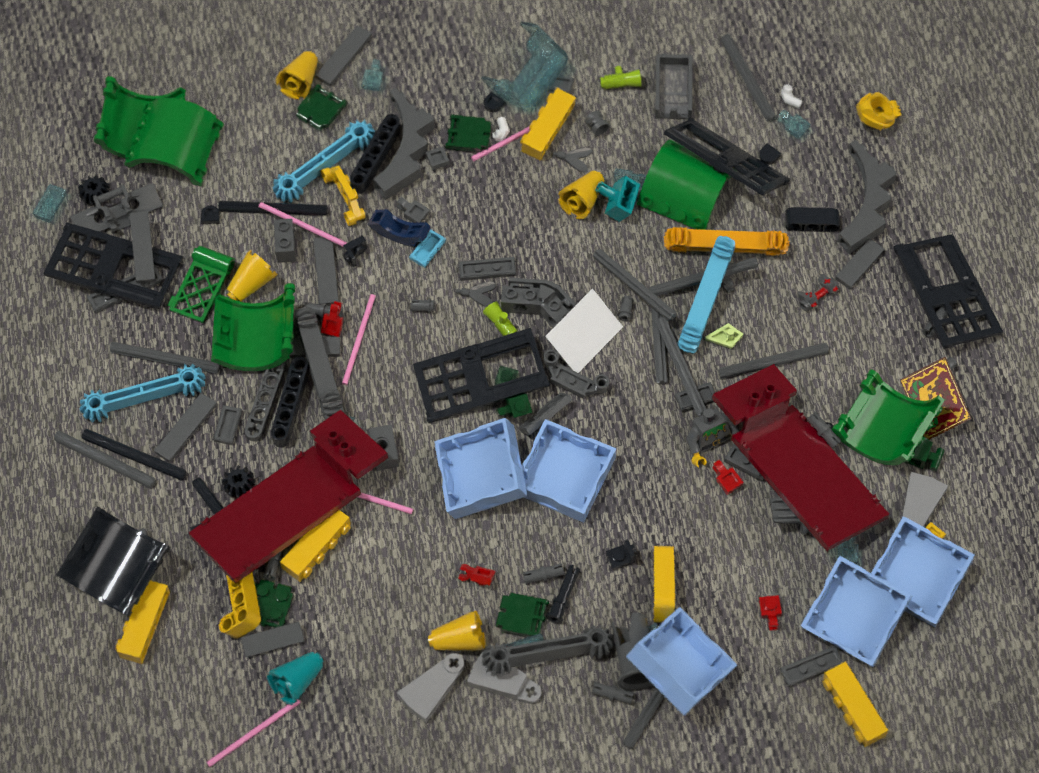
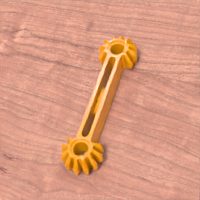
M673 227L667 229L664 236V246L667 250H672V252H712L715 241L719 236H727L735 241L734 253H760L766 256H780V254H786L789 247V237L787 234L775 230L752 232Z

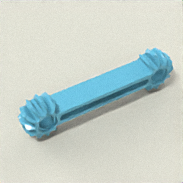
M356 120L355 124L350 122L349 127L345 129L344 136L290 175L286 171L283 176L278 174V179H274L273 192L277 199L281 198L283 202L289 199L291 203L293 198L299 200V195H303L304 192L302 188L321 175L322 169L332 167L358 147L363 151L364 146L367 147L375 135V130L372 128L371 123L366 124L365 120L361 123Z
M719 236L715 241L700 286L680 335L678 346L684 352L694 354L699 347L735 249L736 243L730 237Z
M184 364V369H177L178 374L105 394L100 389L97 393L91 390L90 395L84 393L85 399L80 400L81 406L79 409L85 419H90L93 423L97 418L101 422V417L108 419L107 412L182 391L184 396H187L189 392L194 396V391L201 393V387H205L204 380L206 377L200 367L195 368L194 364L187 367ZM190 378L193 379V380L190 381V382H185L187 379H190ZM100 404L97 408H92L94 405Z

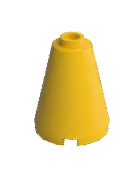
M304 51L278 73L276 84L280 85V91L286 96L298 100L300 97L306 98L309 94L318 64V58L313 52Z
M590 171L561 189L558 193L560 196L558 202L561 208L568 215L571 212L577 215L576 219L586 218L590 214L599 195L595 191L596 186L600 181L605 183L603 175L598 171Z
M249 250L226 289L229 292L227 296L241 302L274 279L278 274L275 270L272 273L269 269L271 266L256 253L253 254L252 250Z
M471 611L432 630L431 635H428L430 647H434L435 650H484L486 647L485 634L481 630L482 621L478 612Z

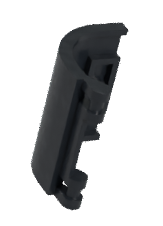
M97 506L56 576L130 617L133 613L131 610L135 604L139 603L141 595L159 565L164 561L162 558L166 552L170 551L171 547L145 535Z

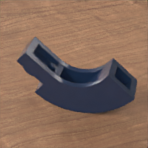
M388 209L375 210L367 224L375 232L389 240L414 247L417 242L424 241L431 228L427 222L411 223L401 220Z

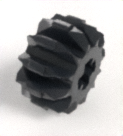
M88 175V180L82 179V184L78 185L79 197L85 204L90 203L93 207L95 202L92 196H100L110 192V187L103 177L98 178L95 175L91 178Z
M238 465L236 470L230 467V473L224 472L225 478L222 479L224 492H229L228 494L231 498L235 494L239 498L241 494H245L255 485L254 475L252 472H249L247 467L241 470V467Z

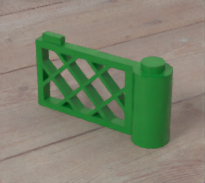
M198 246L192 252L193 262L176 296L171 297L168 307H170L169 310L173 313L204 324L215 302V297L219 294L227 276L230 275L234 268L235 258L203 246ZM195 268L204 272L203 276L195 279L192 274ZM214 275L221 277L219 282L213 285L210 284L208 279ZM206 279L209 286L198 290L196 283ZM194 284L196 291L186 295L185 288ZM211 290V298L203 301L200 294ZM198 295L201 302L190 306L188 299ZM186 300L188 308L183 310L176 308L179 302ZM203 306L204 313L202 317L195 316L192 310Z

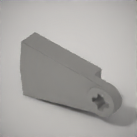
M911 472L902 517L904 516L924 527L947 491L948 485L932 477Z
M482 653L475 662L467 681L469 687L528 704L537 703L542 695L540 686L527 678V675L516 667H512L510 674L505 672L503 677L500 673L493 676V671L486 672V667L482 665ZM532 689H535L536 696L532 695L531 698L528 697V693L526 691H531Z
M456 653L449 654L445 659L399 690L397 697L413 714L427 723L463 671V658ZM450 661H458V667L450 668Z

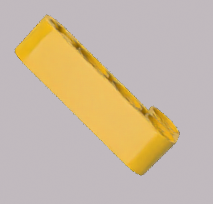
M654 546L653 622L663 623L675 611L674 546Z
M252 572L236 584L226 575L233 611L220 620L219 629L233 638L238 639L254 630L261 621Z

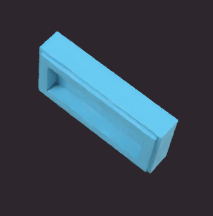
M430 230L424 241L420 242L411 253L409 259L425 268L446 242V238Z

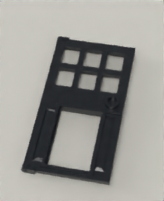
M691 117L685 122L666 129L664 135L708 161L710 165L714 166L713 168L716 171L727 173L762 196L782 185H787L790 181V178L784 176ZM688 129L724 152L716 154L681 131Z
M66 222L63 233L43 274L44 276L88 288L102 294H108L160 309L178 266L180 267L183 256L152 247L154 265L170 270L160 292L114 279L123 256L134 259L132 241ZM75 233L85 236L84 244L80 245L70 242L71 234ZM95 239L107 244L104 250L101 251L89 247L91 240ZM65 247L80 251L77 259L63 256L62 253ZM85 253L100 257L97 265L83 262ZM58 262L73 265L70 273L55 270ZM81 267L94 272L90 279L75 276L78 268Z
M953 234L909 244L902 243L893 247L943 349L1002 335L1003 330ZM941 245L959 282L933 287L914 250ZM976 299L981 310L972 312L966 301ZM960 303L965 314L955 316L950 304ZM943 306L949 318L939 320L933 308ZM985 316L991 328L981 330L975 318ZM969 320L974 332L965 334L959 322ZM952 324L958 335L947 337L942 326Z
M531 328L413 364L426 409L425 413L428 423L550 386ZM531 346L539 372L489 387L482 365L483 360ZM460 359L462 369L446 373L444 364ZM439 366L441 375L425 380L423 370ZM465 375L467 385L455 389L450 388L449 379ZM444 382L446 391L430 396L428 386ZM467 391L470 392L472 401L455 405L454 395ZM448 397L451 407L434 412L432 402Z

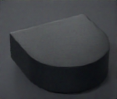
M490 92L484 99V108L488 112H497L505 104V100L493 92Z
M768 143L759 152V160L767 165L774 164L781 157V152Z
M213 205L204 207L201 211V224H220L218 208Z

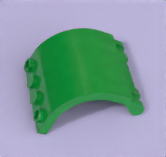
M106 77V87L103 89L105 99L100 123L96 125L97 134L94 135L93 141L109 153L125 158L126 152L132 145L131 139L137 132V123L144 114V106L160 98L186 100V90L179 87L165 95H142L120 86L116 78Z
M160 98L147 103L143 108L144 114L137 123V132L131 139L132 145L126 152L124 165L128 168H132L140 163L165 165L187 176L193 185L202 186V178L207 172L205 165L214 141H218L220 137L219 131L223 129L224 123L217 119L216 115L186 100Z
M667 140L660 148L647 173L637 205L692 228L706 230L717 199L731 176L727 173L716 171L713 168L714 166L710 165L708 161L675 141Z
M292 283L285 284L282 295L274 300L263 303H245L221 294L215 297L211 362L234 370L262 371L279 366L288 360L293 352V345L291 344L293 341V313L295 296L293 294L295 293L296 286Z
M870 369L866 374V380H863L860 384L862 391L847 414L840 415L838 418L839 422L831 430L849 448L874 462L884 465H899L905 461L909 462L915 454L913 452L915 447H918L923 442L925 431L927 432L933 426V418L942 411V404L945 399L939 395L928 401L912 399L891 388L875 370Z

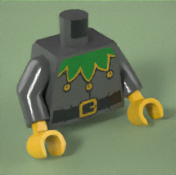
M705 409L703 415L693 420L692 428L687 436L691 454H694L691 462L698 468L699 460L704 466L707 463L706 459L700 456L699 452L703 453L730 440L733 434L740 431L739 427L734 425L718 409Z

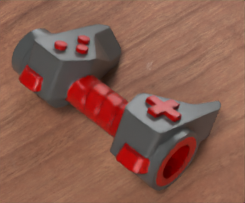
M821 274L818 278V282L822 286L820 290L816 293L797 292L801 300L799 302L800 307L804 311L815 307L818 304V300L828 292L832 294L838 290L839 287L836 281Z

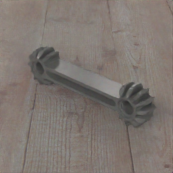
M302 307L296 310L294 314L296 328L320 402L321 413L326 420L337 411H343V405L323 344L315 312L311 307Z
M593 624L590 629L586 627L583 634L505 647L504 642L498 645L495 641L493 646L488 645L482 653V665L486 667V672L493 671V676L500 673L503 677L505 672L510 674L512 667L583 654H591V659L594 655L601 659L602 655L607 656L613 648V635L609 634V628L603 630L602 625L596 628Z

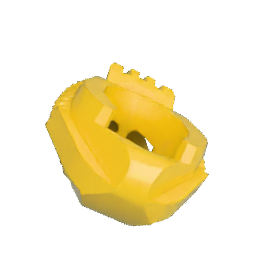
M879 92L867 94L856 105V111L861 123L877 130L891 127L895 123V119L901 116V110L895 100L889 101L887 97Z

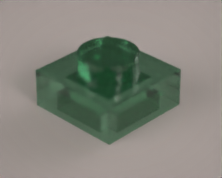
M500 366L495 379V385L517 379L518 370Z

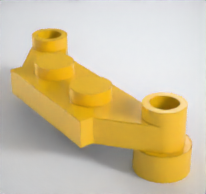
M339 165L330 169L328 167L322 169L321 176L324 182H335L349 208V211L344 212V218L348 226H352L357 221L365 219V212L363 208H359L357 202L358 194L355 189L351 188L348 175H344Z

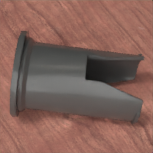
M632 613L629 632L627 628L616 627L614 622H611L621 673L617 679V684L621 689L638 690L654 686L626 657L635 645L650 633L648 617L644 613Z

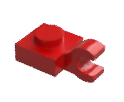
M334 301V304H331L330 314H324L321 333L336 337L341 335L344 317L339 316L342 306L341 302Z
M720 460L713 463L712 469L719 475L716 477V481L727 495L743 485L744 482L732 467L727 470Z
M462 564L460 570H464L467 574L460 573L458 579L467 581L471 578V581L479 585L490 586L496 571L479 566L473 568L467 564Z
M779 595L759 597L761 618H767L769 631L777 630V617L782 615Z

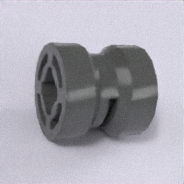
M598 110L591 112L585 119L586 124L592 128L595 136L605 133L610 127L609 123L603 120V115Z

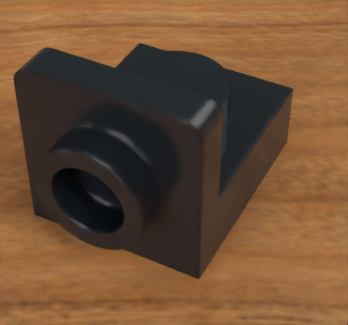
M363 235L343 245L344 253L342 255L346 263L350 262L353 267L357 266L355 255L359 256L367 249L366 239Z
M627 539L624 540V545L607 550L605 554L614 571L635 563L637 551L634 544L630 545Z

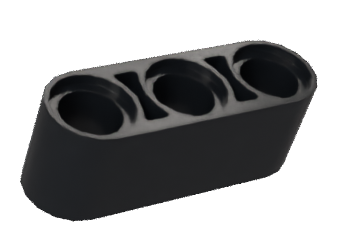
M811 207L788 208L785 211L786 229L788 231H793L794 229V231L830 232L831 230V232H836L840 229L839 210L835 208Z

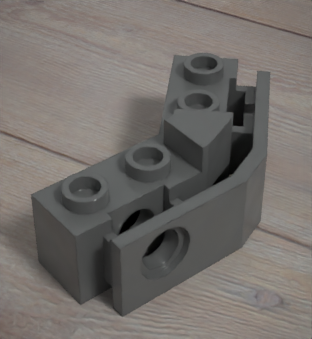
M509 278V286H502L501 309L503 312L541 315L552 328L577 305L559 285L548 280Z

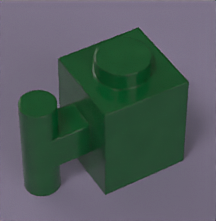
M522 394L506 399L507 406L497 408L495 411L499 416L510 413L511 418L531 413L532 409L527 394Z
M924 437L923 442L918 447H915L913 458L909 462L905 461V463L923 469L926 461L932 463L930 470L937 471L945 450L937 448L936 453L931 452L933 442Z

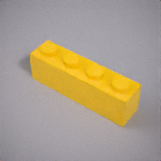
M556 88L554 93L551 92L549 94L546 106L540 108L538 112L539 117L537 120L532 121L529 133H525L520 141L522 144L521 152L538 160L542 159L574 108L575 96L559 88Z
M338 510L307 532L280 561L282 569L299 582L303 578L307 579L316 563L320 564L325 558V553L337 545L338 538L348 533L351 527L350 518Z
M150 580L139 599V603L135 604L131 610L133 613L129 621H126L123 626L124 634L122 639H119L116 644V650L120 658L143 664L170 594L168 585Z
M844 662L826 671L822 681L823 686L828 692L831 691L833 694L834 704L844 712L845 715L843 717L847 725H852L855 730L854 736L859 743H863L864 747H867L886 737L888 733L887 727L848 664Z

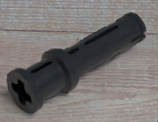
M574 565L568 566L558 595L552 599V608L546 614V619L552 623H563V614L569 608L568 599L580 573V568L577 566L574 573H572Z

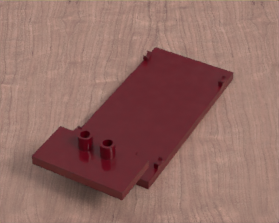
M772 364L714 393L712 400L734 425L744 421L742 430L732 435V442L823 548L829 551L888 519L890 514L880 504L881 500L877 499L876 494L872 495L821 436H818V432L807 421L803 412L800 413L794 405L788 407L790 398L796 395L797 389Z
M342 410L337 411L310 430L315 446L313 445L305 452L300 450L295 459L212 517L208 518L206 516L204 521H200L201 524L189 532L190 538L235 584L361 495V490L353 483L351 474L359 479L389 458L388 453Z

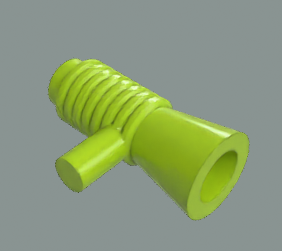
M616 66L614 75L609 74L600 77L601 88L641 87L640 70L623 74L622 67Z
M497 301L484 309L483 314L495 324V327L502 336L518 332L508 319V314L502 311Z

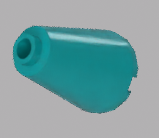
M309 652L268 672L269 675H267L268 683L275 694L280 692L284 696L281 698L283 702L293 705L323 668V659L318 653Z

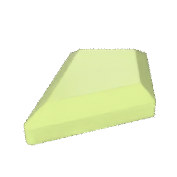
M728 323L707 335L705 340L732 349L743 337V333Z

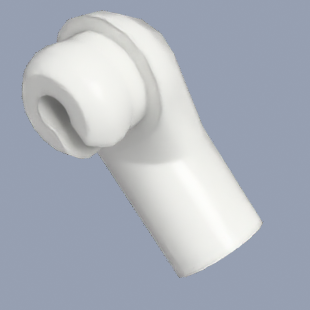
M784 85L781 90L783 101L800 109L803 100L793 97L791 92L793 90L792 86Z
M500 117L497 119L499 130L492 134L496 141H503L510 131L506 118Z

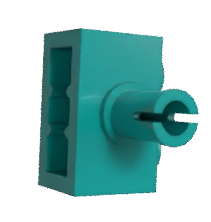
M627 176L615 182L613 188L600 181L595 191L608 198L604 214L618 222L630 216L640 184Z

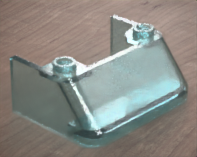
M521 21L520 25L531 34L526 43V48L532 55L513 83L507 79L498 81L486 76H482L481 80L497 95L524 111H533L566 66L568 55L537 24Z

